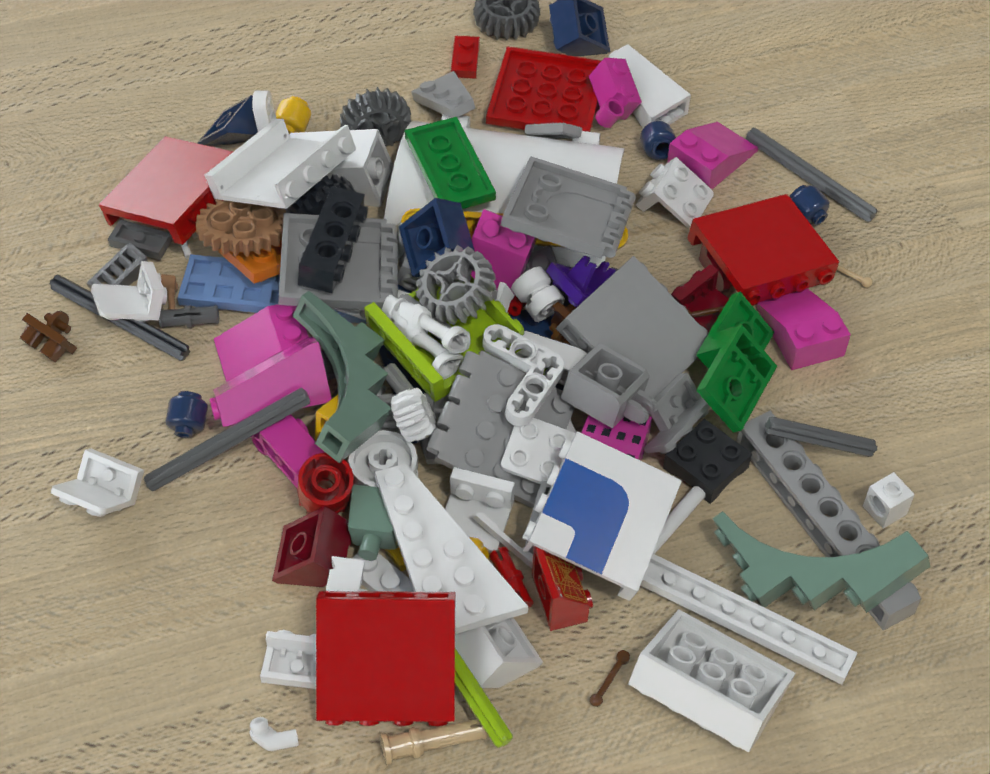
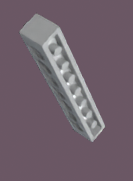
M771 410L746 422L743 430L738 432L736 442L752 453L751 462L825 557L856 554L880 546L877 538L869 533L861 524L857 513L854 510H850L842 500L839 491L824 478L820 467L817 464H813L808 458L804 448L798 441L766 433L765 423L769 417H775ZM909 582L871 609L869 613L884 631L914 615L921 597L916 586Z

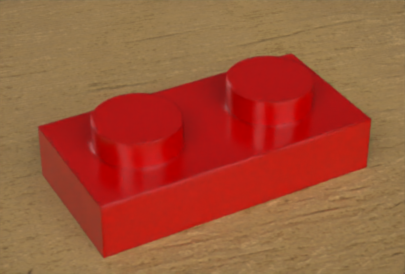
M455 35L451 72L454 71L458 78H477L480 37Z

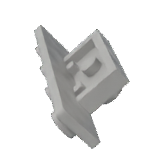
M688 372L678 374L654 398L659 406L657 411L651 416L660 432L644 447L646 453L660 452L664 454L670 452L677 446L676 442L682 436L692 431L696 421L709 413L708 409L710 406L696 391L697 389Z

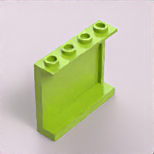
M471 276L470 283H474L475 279ZM438 287L437 300L441 297V287ZM415 291L408 294L419 302ZM494 299L493 301H485L486 310H477V318L470 315L467 317L466 324L461 322L460 319L455 324V326H460L469 332L471 341L469 349L459 354L465 357L467 351L476 354L481 350L486 352L482 341L484 331L488 326L499 324L522 336L525 333L524 328L517 319L513 320L506 313L500 301H495ZM375 302L364 307L367 326L384 339L383 345L434 402L450 393L457 375L465 376L458 369L452 376L443 380V377L432 366L435 359L432 354L417 345L414 346ZM446 321V323H448L450 326L454 327L453 324H450L448 321ZM428 332V335H429V336H431V337H432L433 339H435L437 342H439L440 344H442V343H441V342H442L441 340H439V339H438L437 337H435L433 334H431L430 332ZM497 337L495 340H491V341L496 342L497 340H502V339Z

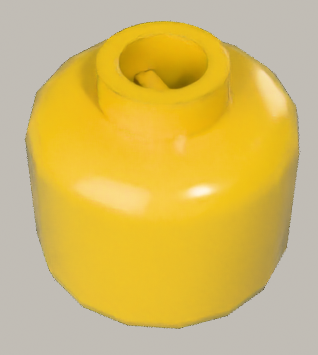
M296 96L280 101L275 112L277 119H284L289 134L305 132L311 118V110L307 102Z

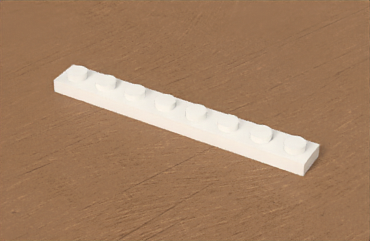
M655 554L651 557L640 586L843 685L857 652Z

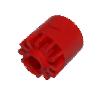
M325 452L315 454L303 463L298 475L297 493L299 506H303L307 510L306 514L324 506L337 514L346 511V506L351 499L354 481L353 471L348 462L344 459L338 463Z

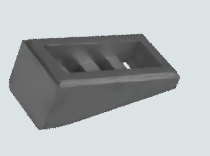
M129 243L108 261L87 282L89 288H92L93 284H102L106 281L109 285L129 286L138 279L141 261L148 262V259L133 244ZM116 275L118 278L115 280L112 276Z

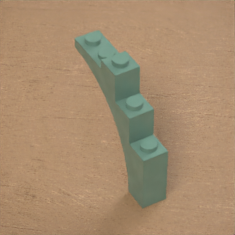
M307 291L301 296L293 317L319 341V344L326 353L336 376L339 399L336 412L325 422L315 444L340 463L382 428L391 411V407L376 396L388 375L384 369L373 362L384 339L363 322L356 326L352 325L312 292Z
M723 511L713 518L717 527L714 534L724 547L730 545L736 552L732 557L743 570L740 573L744 583L740 587L750 601L754 602L757 600L764 608L791 589L802 605L808 602L815 611L843 591L854 607L860 604L867 613L931 567L929 555L908 531L886 544L861 553L838 557H807L784 552L759 542L740 529Z

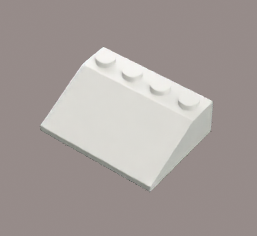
M678 609L640 653L628 684L639 690L643 695L652 697L666 705L673 712L680 713L698 723L703 729L710 730L728 740L733 746L749 752L763 732L796 673Z

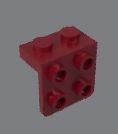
M709 264L702 271H696L686 284L676 287L671 293L679 304L691 312L722 307L729 300L728 297L716 289L719 270L712 264ZM720 313L693 318L709 333Z

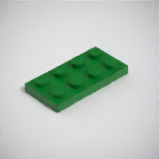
M457 116L405 130V139L434 198L461 203L462 209L496 200V191Z

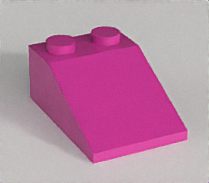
M713 122L687 129L674 139L669 145L667 163L677 157L709 188L713 189L752 157L759 147L721 123Z
M483 209L472 237L475 252L482 253L485 259L492 265L491 268L496 278L493 281L496 285V290L500 282L506 283L511 290L513 283L524 273L537 238L500 226L503 216ZM472 271V272H471V276H472L474 279H475V271Z
M806 289L801 292L786 294L778 299H769L756 304L762 318L775 332L773 338L791 370L845 356L851 336L839 313L811 290Z
M278 304L267 306L214 338L226 382L308 337L306 328L293 317L297 306Z

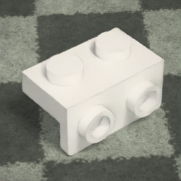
M287 630L268 631L265 638L267 649L260 675L261 682L316 689V634L305 636L296 635Z

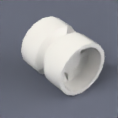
M540 266L534 267L522 274L511 287L519 301L527 303L525 308L535 322L542 321L554 314L552 310L553 304L559 301L563 305L565 302V298L558 288L554 285L550 286L551 279Z

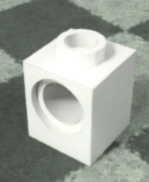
M893 472L869 487L863 507L882 528H885L907 515L915 494Z

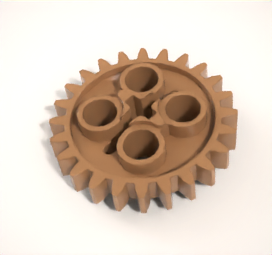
M216 199V205L208 203L207 209H201L200 215H197V235H199V241H204L205 247L212 246V251L222 249L223 255L232 251L234 256H237L239 252H244L245 256H249L250 251H254L259 255L260 249L271 251V245L280 246L283 234V217L286 209Z

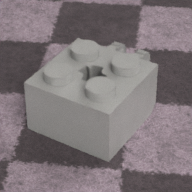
M601 343L594 347L569 371L561 399L612 429L623 417L638 424H643L648 420L650 414L652 415L657 411L659 406L656 399L644 392L650 377L647 370Z

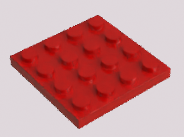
M507 46L486 114V124L525 130V125L566 123L581 127L582 131L591 132L598 100L589 75L602 60Z

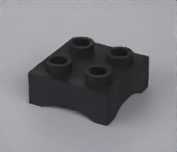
M704 418L677 443L673 450L665 454L663 469L671 475L683 479L692 487H700L706 495L704 500L711 504L733 479L749 468L752 453Z

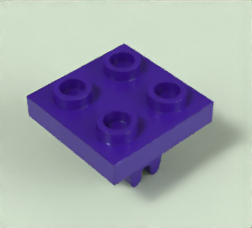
M583 256L574 267L551 262L546 272L554 280L553 285L565 292L569 297L568 301L577 308L610 278L616 270L614 268L608 269L609 262L603 261L597 267L595 263L590 262V257Z

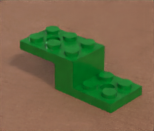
M741 292L731 295L696 354L708 368L696 391L733 433L743 430L777 368L775 362L764 351L775 332Z

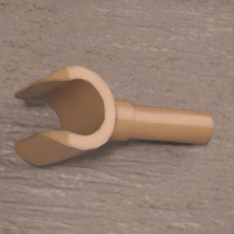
M162 274L161 283L168 291V309H176L175 292L179 289L176 277L174 275Z

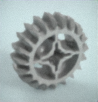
M457 245L453 252L446 247L443 255L435 252L436 259L432 262L426 260L427 269L419 270L422 278L416 280V286L419 289L415 292L420 305L426 307L431 312L432 318L435 317L443 324L448 321L455 326L458 319L466 324L468 316L471 315L477 318V310H486L485 301H493V296L490 292L496 290V285L493 282L496 278L491 268L492 265L485 259L482 253L474 252L469 246L463 250L462 247ZM472 271H475L474 283H470ZM438 287H441V297L437 300Z

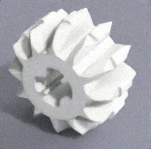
M419 388L406 389L392 397L391 409L394 415L393 418L401 435L408 442L423 440L433 434L436 428L434 413L431 410L426 395Z

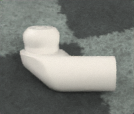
M257 717L250 723L251 730L249 734L252 740L267 751L299 746L296 729L276 732L268 726V720L264 717Z

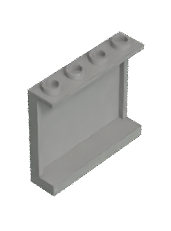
M634 256L573 310L556 328L572 346L582 349L587 354L601 343L645 368L650 377L644 392L653 398L698 358L696 354L709 334L703 326L695 321L688 313V310L673 298L667 288L651 275L647 267Z

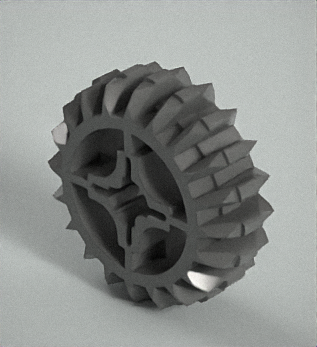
M476 0L473 15L475 16L476 26L480 28L481 32H487L488 37L494 35L497 40L499 38H505L506 40L514 38L517 40L518 36L526 37L527 33H532L534 28L538 26L541 9L539 8L538 0Z
M378 87L372 92L366 89V93L362 95L356 93V99H348V105L342 106L343 110L340 114V128L348 125L349 130L378 129L385 146H394L395 141H401L407 126L412 121L411 111L404 97H400L397 91L391 93L388 88L380 91Z

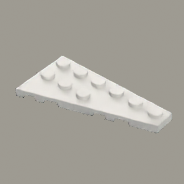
M406 463L375 472L376 481L414 592H456L455 634L528 613L527 604Z

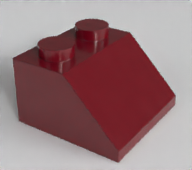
M324 506L284 525L272 581L278 584L321 588L327 586L330 569H333L332 556L347 558L348 548L351 544V536L348 529L349 520Z

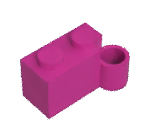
M604 58L589 75L600 106L599 111L596 113V120L602 127L611 128L618 120H626L642 103L626 59Z
M291 414L251 436L252 442L258 451L265 456L268 455L297 489L298 475L303 463L315 454L325 453L308 434V429L304 422L299 418L295 419Z

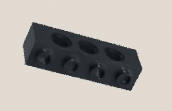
M331 186L299 263V286L333 293L336 283H342L345 273L344 262H350L353 252L351 244L352 242L357 243L361 230L359 224L365 223L368 207L364 206L365 194Z

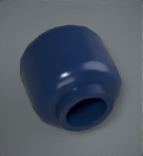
M654 121L643 128L640 142L649 158L661 161L668 158L669 145L677 137L669 124L663 121Z
M802 185L791 193L790 198L811 225H819L826 220L830 202L816 186Z
M181 391L169 400L166 425L174 430V435L181 438H192L193 434L200 433L205 428L208 404L198 393Z

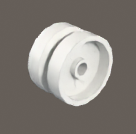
M378 431L349 455L348 461L353 471L354 485L378 487L375 477L376 471L405 463L419 478L417 470L418 457L415 446L397 432Z

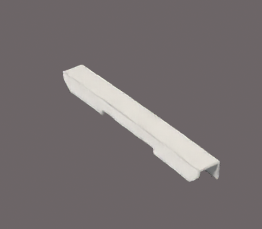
M477 513L473 519L532 568L533 554L529 551L528 553L523 552L524 547L518 546L511 538L499 530V526L484 513Z

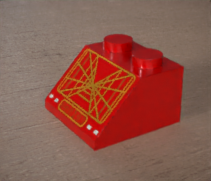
M534 546L532 578L550 631L588 622L589 609L593 608L590 591L583 589L581 583L583 581L582 569Z

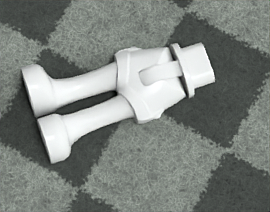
M393 295L386 297L381 310L414 346L417 345L435 357L432 366L443 377V380L452 376L460 368L464 359L459 353L468 350L471 344L469 332L460 326L448 328L432 318L431 312L420 304L410 303L404 298L397 299ZM428 332L442 339V344L429 336Z

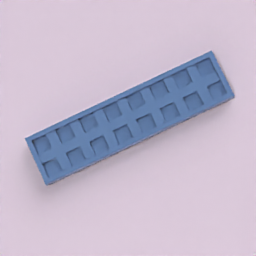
M190 254L177 297L179 305H192L194 307L217 305L219 309L257 313L267 306L278 304L280 274L254 284L226 258ZM397 285L398 290L407 293L413 292L411 290L405 289L403 286ZM336 311L351 323L363 322L367 324L364 319Z

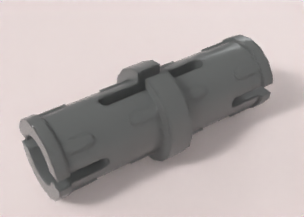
M185 305L182 309H161L159 317L161 328L185 325L186 328H193L194 325L219 324L220 321L217 305L192 308V305Z

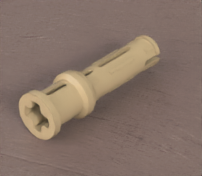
M478 719L422 731L411 727L408 732L387 736L386 733L380 734L382 753L386 765L392 764V760L410 756L418 759L424 755L425 751L487 739V733Z

